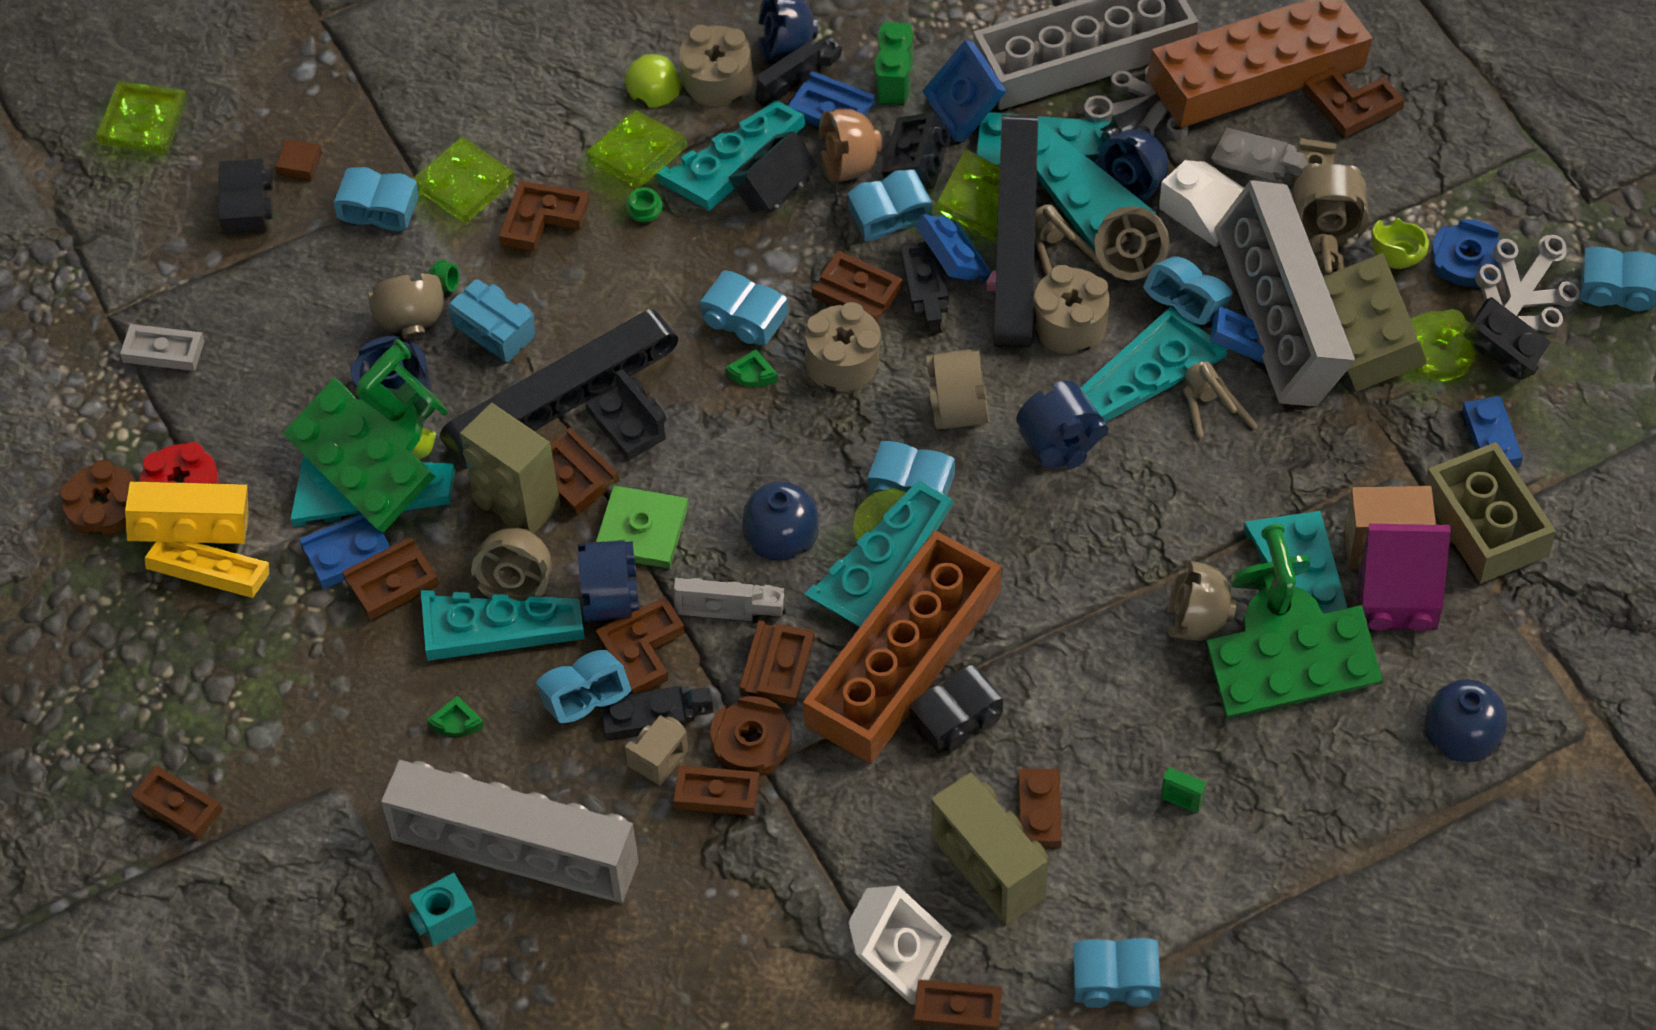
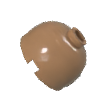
M834 109L822 113L819 123V139L826 138V150L820 152L824 169L829 179L836 182L849 181L859 178L870 171L876 160L877 151H881L882 148L879 130H874L873 125L865 115L852 109Z

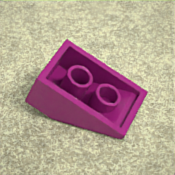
M1369 523L1356 585L1357 606L1362 605L1368 628L1377 631L1389 628H1402L1418 632L1438 629L1443 609L1451 533L1450 525Z

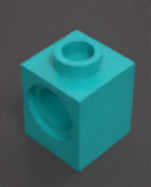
M454 873L410 895L413 912L408 914L409 919L417 934L421 936L426 933L433 946L477 924L473 904ZM438 908L448 909L442 915H432V912Z

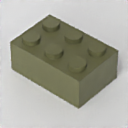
M1384 253L1323 277L1355 358L1354 363L1347 371L1356 392L1428 364Z
M494 403L486 407L460 432L464 449L463 455L466 459L467 475L470 479L474 502L483 510L488 511L490 509L499 515L509 528H521L534 534L561 507L550 442Z
M1497 442L1428 468L1424 486H1431L1434 513L1442 525H1450L1451 540L1480 584L1549 556L1556 530Z
M970 772L931 798V838L1006 926L1045 900L1048 855L1037 841L1031 842L1023 833V827L1015 814L1011 811L1005 812L997 803V796L988 783L984 781L980 783Z

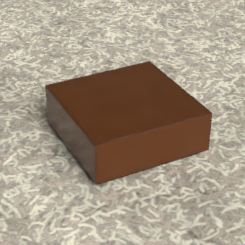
M286 139L275 166L277 174L312 180L322 155L321 145Z

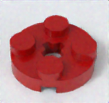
M189 442L187 444L172 445L158 452L148 454L143 461L144 468L141 472L140 482L176 483L171 481L174 477L187 475L184 478V483L219 484V474L215 462L199 443Z

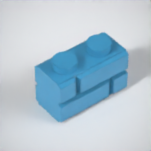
M475 279L465 288L463 294L460 293L449 303L448 310L451 325L504 362L508 363L521 348L527 346L535 338L534 315L531 310L523 303L515 305L509 301L505 293L494 284L488 286L479 279Z

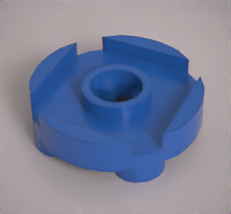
M1472 219L1459 220L1458 225L1451 226L1448 229V225L1442 227L1434 238L1431 251L1434 274L1456 285L1482 290L1475 281V276L1481 267L1486 264H1492L1500 270L1499 263L1492 255L1494 247L1500 241L1498 238L1499 232L1485 222ZM1501 248L1502 252L1507 255L1508 251ZM1467 249H1472L1476 257H1467L1462 253H1465ZM1484 273L1486 279L1493 281L1490 275Z

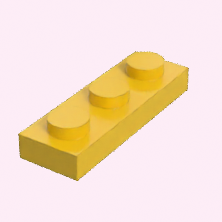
M156 542L145 556V566L148 570L251 598L255 596L269 575V562L196 542Z

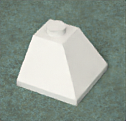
M1185 160L1162 181L1159 209L1214 247H1217L1220 242L1214 227L1244 187L1207 162Z
M899 886L867 888L849 920L856 955L907 1002L916 1004L918 979L929 980L952 935Z

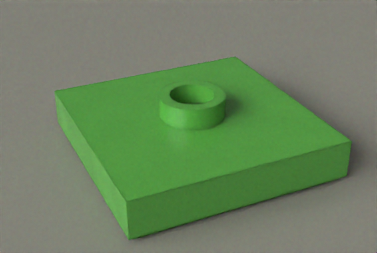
M613 485L596 542L624 539L625 542L633 541L635 563L670 569L689 507L688 498Z

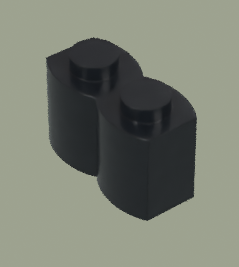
M263 158L219 161L218 213L222 233L267 231V220L273 219L272 199L267 198V191L273 190L272 170L265 169Z
M973 664L955 673L942 685L932 688L918 697L909 706L910 720L938 754L948 749L953 751L965 744L971 732L981 728L984 730L989 729L1000 720L1001 713L1003 712V697L977 666Z

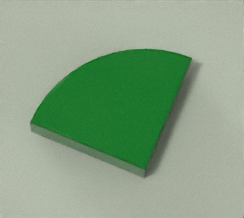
M757 349L725 367L726 375L740 385L763 387L778 381L777 372Z
M458 696L427 719L429 728L449 737L468 736L484 728L483 720Z

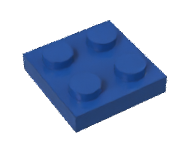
M967 40L963 41L922 90L942 123L948 128L953 140L962 143L965 142L1007 92L976 44Z

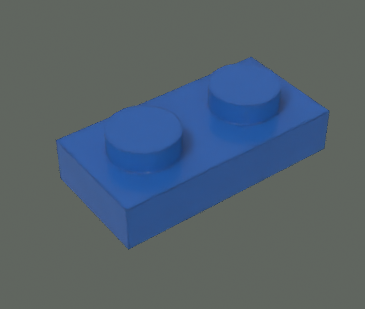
M1219 306L1213 315L1210 341L1252 358L1257 362L1264 363L1262 355L1265 350L1263 345L1256 342L1259 335L1257 330L1254 329L1255 324L1253 320Z
M1501 396L1464 402L1462 413L1475 450L1497 442L1512 466H1521L1523 457Z

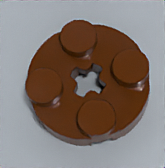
M99 460L93 466L76 473L60 490L62 508L69 524L78 532L90 535L89 531H101L102 535H110L126 527L125 508L130 482H136L134 477L127 470L114 466L108 460ZM107 495V503L102 504L98 501L92 504L97 496Z
M756 696L740 698L737 704L731 705L727 709L726 706L720 709L712 721L710 731L715 758L720 765L730 770L759 772L761 775L772 774L777 769L778 764L787 756L792 741L791 725L789 720L787 721V718L782 714V709L773 701ZM750 729H756L760 738L754 742H747L745 738L740 736L741 734H748Z

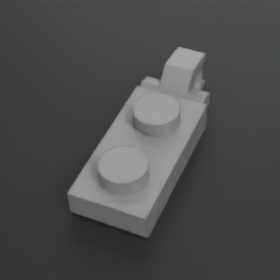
M1226 128L1211 157L1217 166L1275 181L1279 177H1283L1285 173L1300 176L1302 175L1303 168L1310 164L1306 160L1305 154L1296 152L1297 149L1293 145Z
M675 578V612L678 615L752 621L753 616L756 615L781 617L784 607V588L764 585L763 587L759 585L754 586L739 582L706 581L698 578Z

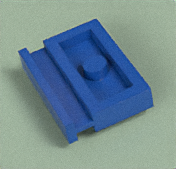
M811 71L808 81L803 83L788 106L802 113L806 123L819 127L822 113L834 109H852L867 117L869 109L875 105V95Z
M922 214L915 223V226L948 276L974 281L977 277L980 282L984 283L992 271L960 223L956 220L952 222L944 216L936 217Z
M362 513L299 539L301 548L305 552L322 589L344 581L342 571L390 547L384 534L376 529Z

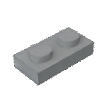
M130 324L120 355L123 363L195 371L205 341L202 332Z

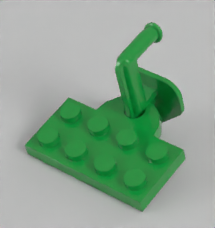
M398 339L394 340V345L359 380L356 394L360 399L334 377L283 432L292 444L382 533L436 477L412 451L420 441L423 421L435 410H438L444 416L449 412L430 390L399 364L402 360L411 358V354L407 347ZM393 369L406 381L399 389L386 388L380 384Z
M1281 524L1268 525L1261 532L1262 538L1267 541L1272 562L1241 569L1235 572L1230 579L1232 588L1258 589L1259 591L1250 601L1243 619L1244 632L1206 641V648L1225 719L1377 686L1383 682L1362 605L1323 614L1317 601L1304 589L1295 587V576L1306 572L1311 562L1309 556L1290 557L1283 535L1285 528Z

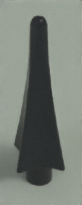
M1154 93L1140 104L1113 116L1109 124L1100 128L1103 131L1101 134L1102 142L1122 130L1135 129L1145 114L1161 100L1159 96Z

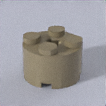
M697 25L693 27L679 51L682 81L685 90L696 102L711 107L726 106L732 104V100L739 96L743 98L750 91L753 83L750 47L744 32L740 29H732L726 26Z
M1317 163L1309 164L1303 168L1302 175L1296 180L1292 193L1293 201L1308 240L1319 234H1328L1335 237L1338 241V247L1348 244V239L1358 234V238L1364 234L1369 224L1366 183L1361 176L1360 169L1352 165H1320Z
M1067 265L1054 267L1051 273L1039 282L1034 295L1033 326L1039 335L1041 343L1054 352L1066 355L1078 354V350L1090 347V350L1097 347L1104 339L1108 326L1110 298L1107 282L1103 278L1083 269L1070 268Z
M855 302L831 306L811 316L807 322L805 335V367L810 378L822 387L825 384L835 387L836 391L842 392L856 390L869 383L874 377L880 361L881 332L875 319L864 311L860 304Z
M980 349L926 355L928 375L931 381V386H929L930 400L934 411L936 430L989 423Z

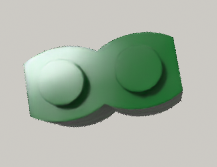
M884 22L878 32V54L875 59L876 99L879 104L905 105L911 90L910 73L913 68V29L910 23Z

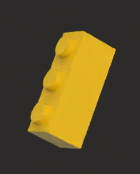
M130 482L125 508L127 541L245 544L249 516L247 485Z

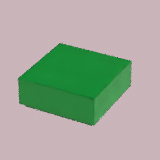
M1168 767L1163 777L1161 798L1189 811L1198 813L1204 802L1207 782Z

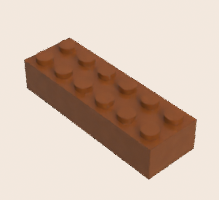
M1304 0L1153 48L1146 79L1180 128L1304 88L1305 81L1333 67L1341 75L1365 68L1373 38L1344 0Z
M934 530L803 701L804 726L872 764L909 715V706L926 692L1000 593L1002 566Z

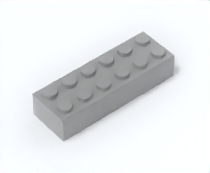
M1076 0L973 31V42L1007 91L996 104L998 109L1002 110L1112 76L1116 71H1129L1148 65L1153 48L1197 35L1198 20L1186 0Z
M1250 180L1214 229L1247 318L1253 320L1255 324L1254 329L1258 332L1259 337L1256 339V342L1263 345L1265 350L1262 358L1279 403L1317 407L1354 363L1355 358L1288 186L1286 184Z
M399 760L381 801L393 841L623 904L639 862L633 823L628 822L620 815L607 814L605 816L591 812L584 806L576 803L565 805L550 801L549 798L539 793L524 794L513 791L502 783L491 782L487 784L476 781L462 772L447 773L439 771L421 761L410 763Z

